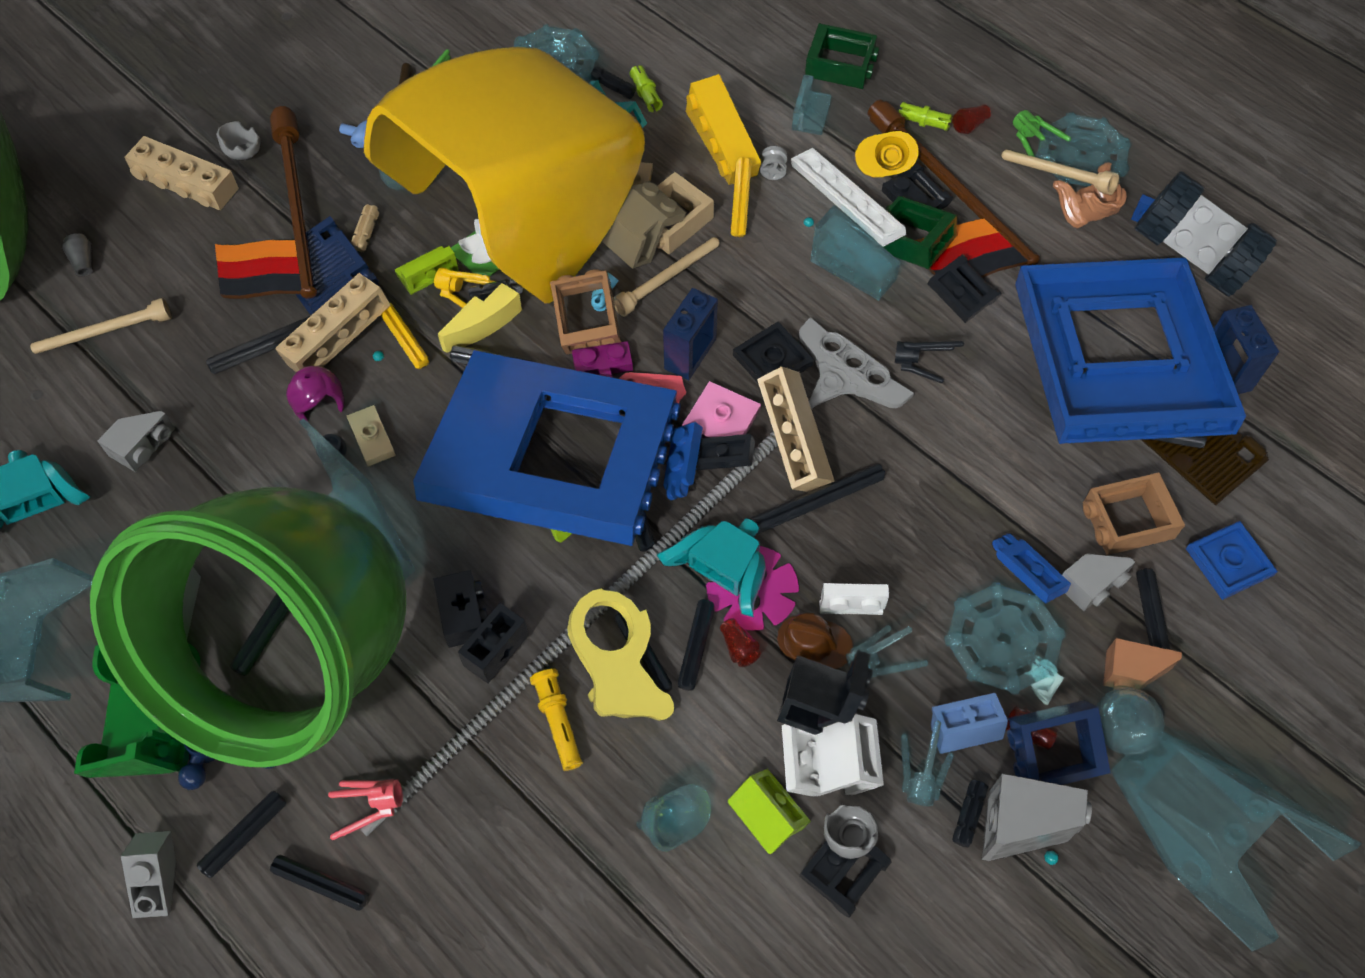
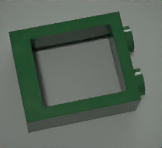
M819 23L807 55L805 77L863 89L866 79L871 80L874 64H871V62H876L880 47L876 46L877 35ZM824 49L865 57L862 67L822 58Z
M898 196L885 210L900 223L925 230L929 234L922 242L903 236L884 247L871 237V249L929 269L956 237L957 215Z

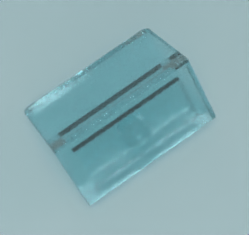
M803 75L793 111L792 130L822 135L831 102V95L813 92L814 76Z

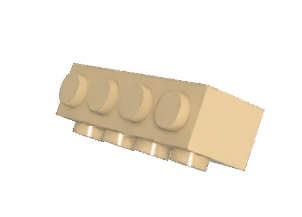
M143 136L124 157L130 167L131 174L137 179L146 180L154 183L161 189L166 188L176 192L183 198H191L205 207L210 206L221 211L239 189L231 170L146 136Z
M358 273L275 349L285 363L295 372L307 366L324 367L390 306V303L378 285Z
M780 367L758 378L759 387L791 488L793 490L811 492L834 482L800 373Z

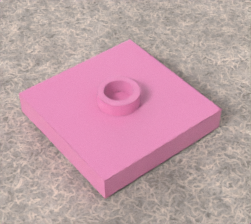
M709 381L682 426L693 422L698 423L703 427L701 438L744 435L748 432L761 410V404Z

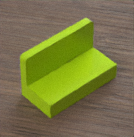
M440 246L396 268L395 273L410 295L433 284L435 274L439 268L444 267L453 271H458L459 269L455 253L450 246L446 248Z
M768 768L751 775L728 799V804L768 854L774 853L790 836L802 831L811 822Z

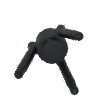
M897 341L895 363L902 364L901 371L912 372L938 383H943V378L912 366V363H918L919 351H952L954 347H963L964 342L914 343Z

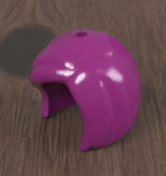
M307 366L297 371L291 378L286 391L287 401L303 423L307 421L304 412L315 407L327 395L333 397L338 405V410L340 412L343 411L345 403L343 388L338 377L330 370L321 366Z

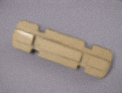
M366 204L361 214L363 215L359 218L354 232L355 235H353L350 242L356 251L364 252L367 248V241L371 237L375 221L379 215L378 208L375 205Z

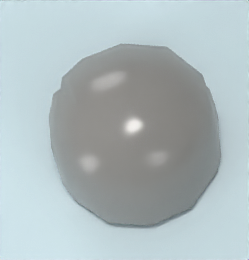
M234 121L225 123L218 128L216 135L220 148L229 158L246 160L258 153L261 140L253 127L247 130L242 126L241 122Z
M840 805L833 813L826 814L824 837L830 849L840 857L848 859L860 858L871 851L877 843L878 825L872 814L860 806Z

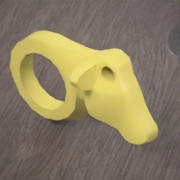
M602 588L592 590L582 597L569 615L567 631L575 652L593 680L594 688L588 693V698L591 703L593 702L594 710L599 716L603 717L612 715L621 718L648 717L657 721L669 718L674 712V703L671 696L656 686L640 664L651 636V623L647 610L640 612L629 598L618 592L602 590ZM603 605L612 607L621 613L629 629L628 640L623 648L608 651L592 644L584 628L585 615L589 609Z

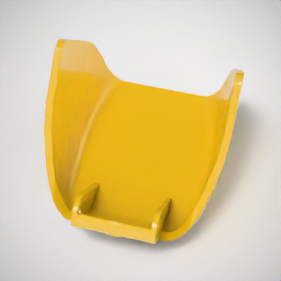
M526 47L488 49L465 54L441 62L408 78L389 91L372 109L367 118L364 137L365 157L374 166L412 194H419L425 191L445 165L460 175L472 193L478 212L481 235L491 261L503 273L544 303L553 302L550 282L556 281L559 277L565 275L575 277L613 225L634 182L645 148L643 128L634 116L550 54L538 48Z

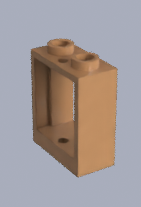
M590 270L585 275L576 277L565 275L559 277L556 281L550 282L560 343L566 355L572 354L574 349L621 342L611 282L606 270ZM603 289L609 325L570 333L564 297Z
M1159 472L1091 488L1083 502L1084 514L1091 520L1095 529V538L1098 544L1103 546L1106 555L1175 539L1185 526ZM1142 496L1157 528L1118 537L1104 505Z

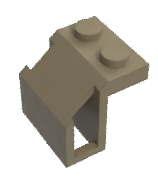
M650 181L631 186L613 225L602 242L632 269L651 263L664 227L682 222L686 212L673 199H670L660 191L657 185Z

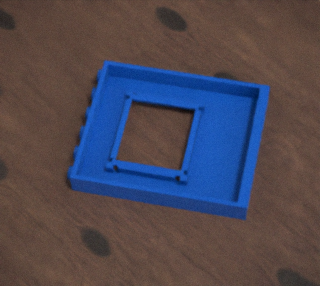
M1186 258L1025 265L1020 267L1015 286L1059 444L1237 434L1246 418V414ZM1156 308L1173 359L1085 363L1070 311ZM1083 368H1087L1086 372L1083 374Z
M474 350L413 480L416 500L633 546L636 534L641 535L644 528L645 517L642 516L643 511H649L651 506L652 493L650 489L658 484L660 469H657L658 464H664L667 447L664 445L665 442H671L674 425L671 424L672 420L677 421L681 404L676 403L677 390ZM547 395L551 397V401L546 400ZM543 408L622 423L599 489L518 472ZM620 410L625 411V416L620 415Z

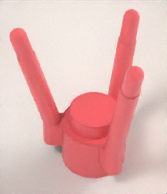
M394 779L382 781L341 780L339 782L340 787L357 789L330 791L328 793L330 798L368 796L370 807L377 808L379 811L332 833L330 839L336 840L381 818L394 816V808L401 807L403 802V791L400 782Z

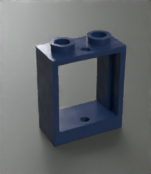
M691 288L663 329L665 370L682 376V378L688 381L691 379L716 341L717 298ZM682 311H687L688 313H687V314H682L681 312H682Z
M1252 305L1224 311L1214 328L1238 394L1252 391L1279 353L1278 348ZM1236 339H1238L1248 356L1245 364L1233 345Z
M1083 700L1008 718L1010 729L1007 731V737L1011 748L1015 751L1017 761L1013 764L1015 776L1064 785L1111 773L1098 706ZM1075 721L1083 763L1038 773L1031 732Z

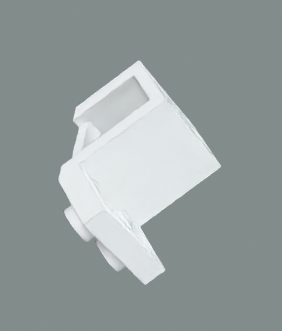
M855 714L851 722L845 724L841 722L824 727L823 732L817 735L786 724L782 725L787 792L807 796H821L845 789V795H855L884 785L876 719Z

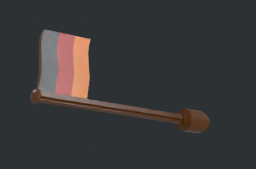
M880 99L871 105L867 113L870 117V122L882 134L902 131L911 135L904 128L905 117L888 101L884 102ZM913 137L918 146V158L980 218L979 220L958 224L956 237L928 270L935 275L962 254L969 259L968 263L982 278L1026 264L1037 265L1040 261V256L1038 254L1035 255ZM924 238L917 239L916 241L922 242ZM959 271V273L967 280V282H968V283H971V282L965 277V275H964L961 271Z
M276 107L270 115L273 140L280 144L282 148L295 240H265L239 245L215 244L220 295L223 298L244 299L272 294H301L302 297L311 299L317 295V289L314 288L293 144L299 139L298 124L295 113L289 107Z

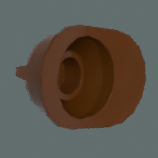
M803 613L790 617L782 623L778 630L777 641L780 650L793 660L798 655L834 669H839L848 663L853 654L851 637L844 628L824 620L815 613Z

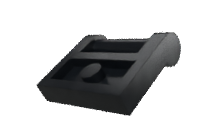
M916 162L908 171L883 183L881 190L892 202L898 196H902L940 210L947 207L953 200V196L948 191H943L924 172V167L919 162ZM917 179L936 199L931 201L912 181Z
M962 254L931 277L927 284L966 323L988 305L994 303L1002 293L996 287L992 288L968 263L969 259ZM959 271L984 295L983 297L967 282Z
M825 841L800 873V877L831 902L840 913L850 918L856 910L855 904L880 871H886L892 861L885 853L874 846L865 855L869 858L870 862L848 891L842 895L835 888L859 858L848 859L840 857L830 849L827 841Z

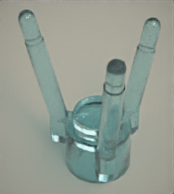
M889 625L859 646L850 649L851 652L846 654V659L850 666L857 650L869 653L868 668L873 669L871 678L928 666V661L923 660L875 669V665L880 663L876 652L912 632L911 627H906L871 646L891 631Z
M939 720L934 723L924 773L916 772L914 778H911L908 736L906 734L901 735L904 779L902 792L907 793V800L917 805L933 806L934 800H939L942 784L954 757L953 753L947 754L938 777L934 782L935 777L931 773L941 728Z

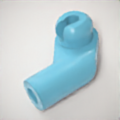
M607 272L611 288L613 289L619 280ZM603 289L592 292L591 304L596 311L607 309Z

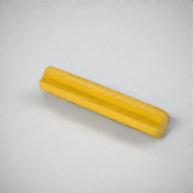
M740 157L736 161L731 235L734 237H744L747 228L752 161L744 157Z
M390 303V306L380 316L415 368L422 369L429 364L428 356L392 303Z

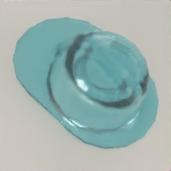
M688 784L681 786L667 794L650 798L646 802L642 810L641 819L636 822V826L643 830L644 834L658 850L670 851L696 837L703 831L711 814V800L707 791L699 785Z

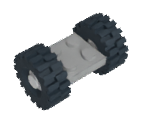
M1180 171L1143 214L1135 226V230L1157 246L1161 242L1166 243L1206 272V282L1227 297H1230L1264 263L1276 245L1277 239L1254 223L1249 224L1247 227L1201 195L1205 188Z

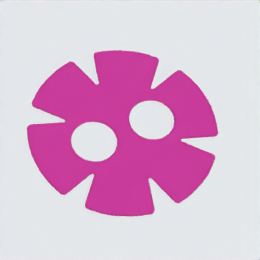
M760 546L759 552L765 559L767 577L762 582L757 594L760 598V605L754 610V617L741 614L738 604L739 595L738 597L715 582L706 583L708 600L714 603V611L717 612L732 605L724 617V621L744 630H763L762 612L766 614L773 625L781 623L792 612L796 602L780 593L799 592L798 579L791 564L787 563L773 570L781 554Z

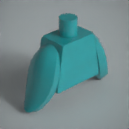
M15 450L8 454L9 463L0 466V529L4 522L9 525L64 504L63 497L74 505H80L90 499V496L79 489L72 477L61 465L50 460L41 461L37 455L27 456L25 451Z
M744 519L738 528L727 521H722L717 526H702L688 533L670 548L656 555L665 566H679L689 563V567L735 596L738 597L739 595L741 614L754 617V604L766 571L764 556L759 552L760 543L754 538L759 531V527L754 521Z

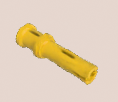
M553 668L542 670L532 675L529 680L531 685H535L539 697L538 708L547 717L563 771L573 770L580 767L583 762L564 708L567 704L566 695L561 693L557 681L559 676L558 670Z

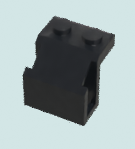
M857 650L847 673L797 655L787 678L777 721L814 735L822 733L824 727L841 722L845 724L851 722L857 709L863 710L868 700L869 690L865 688L868 687L873 673V669L868 668L870 654Z

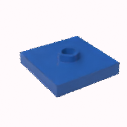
M1241 521L1192 542L1186 547L1187 552L1222 600L1271 578L1278 572Z

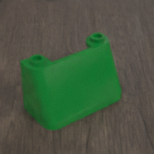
M189 644L191 652L200 667L199 653L194 646ZM96 645L92 661L94 674L103 682L111 684L102 743L87 744L79 750L74 774L87 778L170 774L180 771L183 766L187 765L189 759V752L184 744L162 730L137 707L115 679L101 653L99 645Z

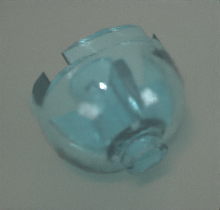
M1132 687L1116 688L1106 693L1097 703L1105 744L1114 752L1126 756H1136L1135 754H1141L1154 749L1162 739L1165 729L1163 712L1156 700L1146 692Z

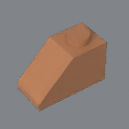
M1116 638L1106 652L1103 686L1113 687L1115 691L1120 693H1136L1169 672L1182 659V652Z

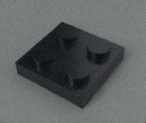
M779 322L774 323L733 349L734 358L757 383L758 378L780 367L802 373L813 366L814 361Z

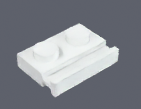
M824 583L821 600L819 601L820 614L883 615V609H885L889 598L888 585Z

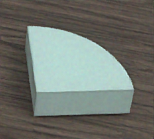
M1035 660L1030 671L1031 686L1036 696L1044 704L1048 705L1064 677Z

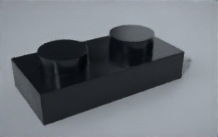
M752 434L701 438L696 470L752 466L755 439Z

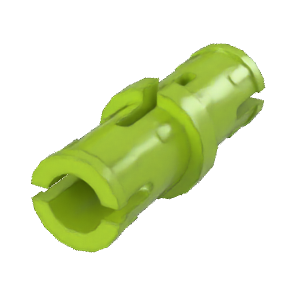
M638 65L641 73H639L637 66H634L629 74L636 85L638 96L643 98L649 112H654L652 105L655 111L660 110L663 102L656 92L654 81L649 79L642 65Z
M902 102L900 105L902 110L899 109V113L906 120L918 122L919 126L925 127L929 125L944 131H948L950 127L948 124H951L952 121L951 114L931 110L929 106H924L923 108L906 102Z

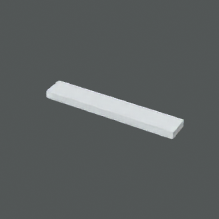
M814 148L791 158L792 167L881 246L884 247L906 235V227Z

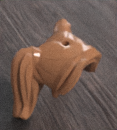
M1104 163L1099 166L1098 173L1106 170L1111 171L1112 163ZM1057 180L1053 183V187L1058 192L1060 205L1066 221L1074 228H1080L1089 223V221L1102 220L1105 217L1116 215L1125 204L1127 198L1124 188H1121L1120 184H1118L1117 189L1112 195L1098 192L1094 185L1081 188L1075 192L1071 185L1065 181Z

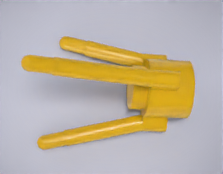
M444 267L437 270L434 278V286L437 289H441L440 296L450 299L462 308L467 303L452 293L461 290L463 281L481 285L497 282L490 280L488 275L453 271Z

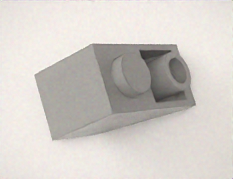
M162 411L118 419L97 442L109 457L136 472L142 464L149 460L151 454L170 437L175 427Z
M1085 554L1062 574L1071 583L1068 592L1065 594L1083 611L1092 604L1098 607L1110 596L1108 591L1113 586L1119 589L1132 577L1128 572L1135 564V561L1127 557Z
M171 831L136 833L121 855L132 918L168 916L171 911L176 868Z

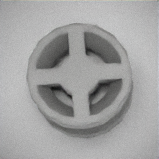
M778 146L765 148L761 155L760 172L762 176L769 180L783 178L787 169L785 164L787 162L786 150Z

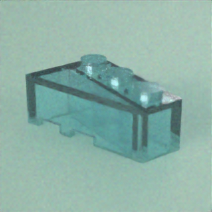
M835 205L815 225L810 261L879 301L897 280L901 262Z

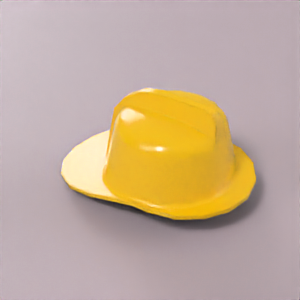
M893 131L867 137L858 145L855 152V161L858 168L870 177H886L908 171L918 158V146L915 139L902 131Z

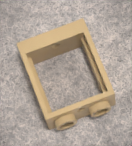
M676 172L661 182L658 188L667 197L672 198L690 213L684 217L682 222L676 223L669 230L664 227L657 248H661L669 255L714 218V200Z

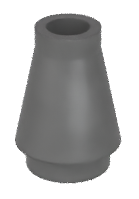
M83 234L66 236L63 240L62 249L74 268L75 274L80 277L90 275L93 272L91 267V242Z

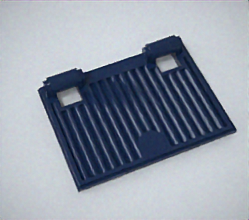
M331 216L306 232L314 288L317 289V295L311 299H306L301 294H296V296L310 315L323 306L352 280V277L357 273L362 274L378 285L379 280L338 228ZM328 231L331 237L324 240L321 234Z

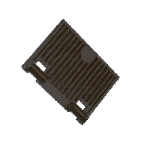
M1239 432L1234 435L1207 436V441L1203 448L1151 439H1140L1215 506L1269 461L1266 456L1268 452H1266L1267 450L1251 436L1246 435L1243 437ZM1244 448L1255 456L1249 463L1238 455Z

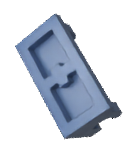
M996 693L935 706L931 710L933 713L931 730L932 732L937 731V748L940 754L1004 738L1008 719Z

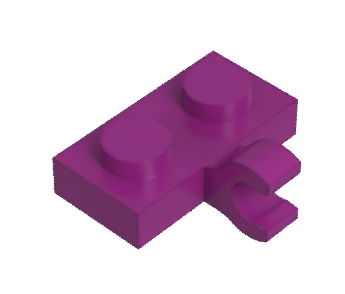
M628 341L572 350L576 371L611 378L614 373L633 371Z

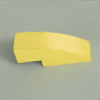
M501 283L484 301L474 296L438 333L442 350L447 353L451 351L454 345L464 347L493 334L509 323L522 311L519 293Z

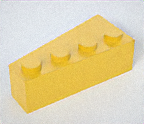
M720 74L690 83L689 94L686 96L687 106L685 112L716 162L720 175L726 179L729 185L734 184L736 161L738 158L744 157L752 161L751 177L757 176L761 160Z

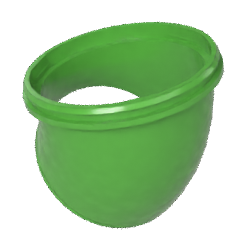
M263 487L223 495L186 511H167L149 515L122 531L113 540L99 561L90 591V612L95 637L108 667L125 693L149 719L176 740L208 757L238 766L273 767L297 761L318 750L340 729L350 710L352 698L366 689L378 677L397 647L405 621L406 587L401 565L389 541L379 528L358 510L336 498L319 492L288 487ZM204 546L217 550L243 564L271 586L280 596L309 636L319 658L325 685V701L323 705L296 712H279L256 708L226 694L199 667L191 652L184 630L183 598L189 573Z

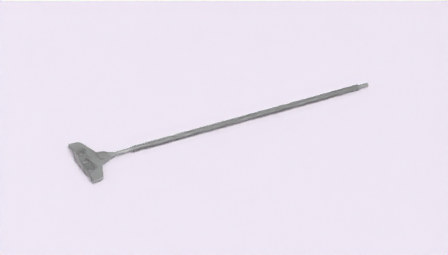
M811 317L800 328L799 340L814 359L820 373V378L809 400L811 410L823 402L844 394H856L858 397L872 400L889 408H899L913 397L914 393L890 378V372L885 366L841 334L827 332ZM835 342L840 346V349L830 351L825 348V344ZM850 358H856L861 361L862 365L855 368L849 366L846 361ZM874 374L883 377L884 382L874 384L869 380V376ZM771 432L758 445L759 447L755 448L752 466L735 467V470L733 469L731 473H728L727 477H724L723 481H720L719 485H716L715 489L711 490V493H707V497H703V501L698 502L699 505L696 504L694 506L695 509L692 508L690 513L686 514V517H682V521H678V525L675 524L673 526L674 529L671 528L669 530L670 533L667 532L665 534L666 537L662 536L661 541L658 540L657 545L654 544L653 549L648 550L649 554L645 553L644 557H640V562H635L636 566H631L632 570L628 569L627 574L624 573L622 575L623 578L619 577L618 582H614V587H609L610 591L624 594L625 589L628 590L630 588L629 585L633 586L634 581H638V576H643L642 572H647L646 568L650 569L651 564L654 565L656 563L655 560L659 561V558L656 556L658 553L677 543L676 540H680L681 536L685 535V532H689V528H693V524L698 523L697 520H701L702 516L704 517L706 512L710 511V508H714V504L717 505L718 501H721L722 497H725L726 493H729L730 489L735 487L734 485L742 481L746 474H749L750 470H753L754 466H757L758 462L762 461V458H766V455H769L770 451H773L774 447L778 446L774 432ZM601 605L589 609L585 615L584 628H589V623L593 624L595 622L594 618L598 619V614L602 615L603 610L607 611V606ZM567 629L564 630L565 634H560L561 638L557 637L555 639L556 642H551V647H546L547 651L543 650L541 652L542 656H537V661L534 659L532 665L528 664V669H523V674H518L519 678H514V683L510 682L509 687L505 686V691H500V696L496 695L494 697L496 700H491L490 706L486 704V709H481V714H476V719H471L472 723L470 725L467 723L466 729L461 728L462 732L460 734L457 732V737L455 739L452 737V742H447L446 748L441 747L442 751L440 753L437 751V756L435 758L432 756V761H427V766H422L421 772L416 771L417 775L415 777L412 775V780L410 782L407 780L405 787L401 786L403 802L407 803L406 799L408 797L412 798V793H417L418 787L422 789V784L424 782L427 784V779L429 777L432 779V774L434 772L437 774V769H442L443 763L448 764L447 760L449 758L452 760V755H457V750H462V745H467L468 739L472 741L473 738L471 736H477V731H482V726L486 727V722H491V717L497 716L496 712L501 713V708H506V703L510 704V699H515V694L521 693L520 689H526L525 685H530L529 679L532 675L544 670V666L548 667V662L553 663V658L557 659V654H562V649L566 650V645L572 644ZM387 817L368 824L360 830L367 837Z

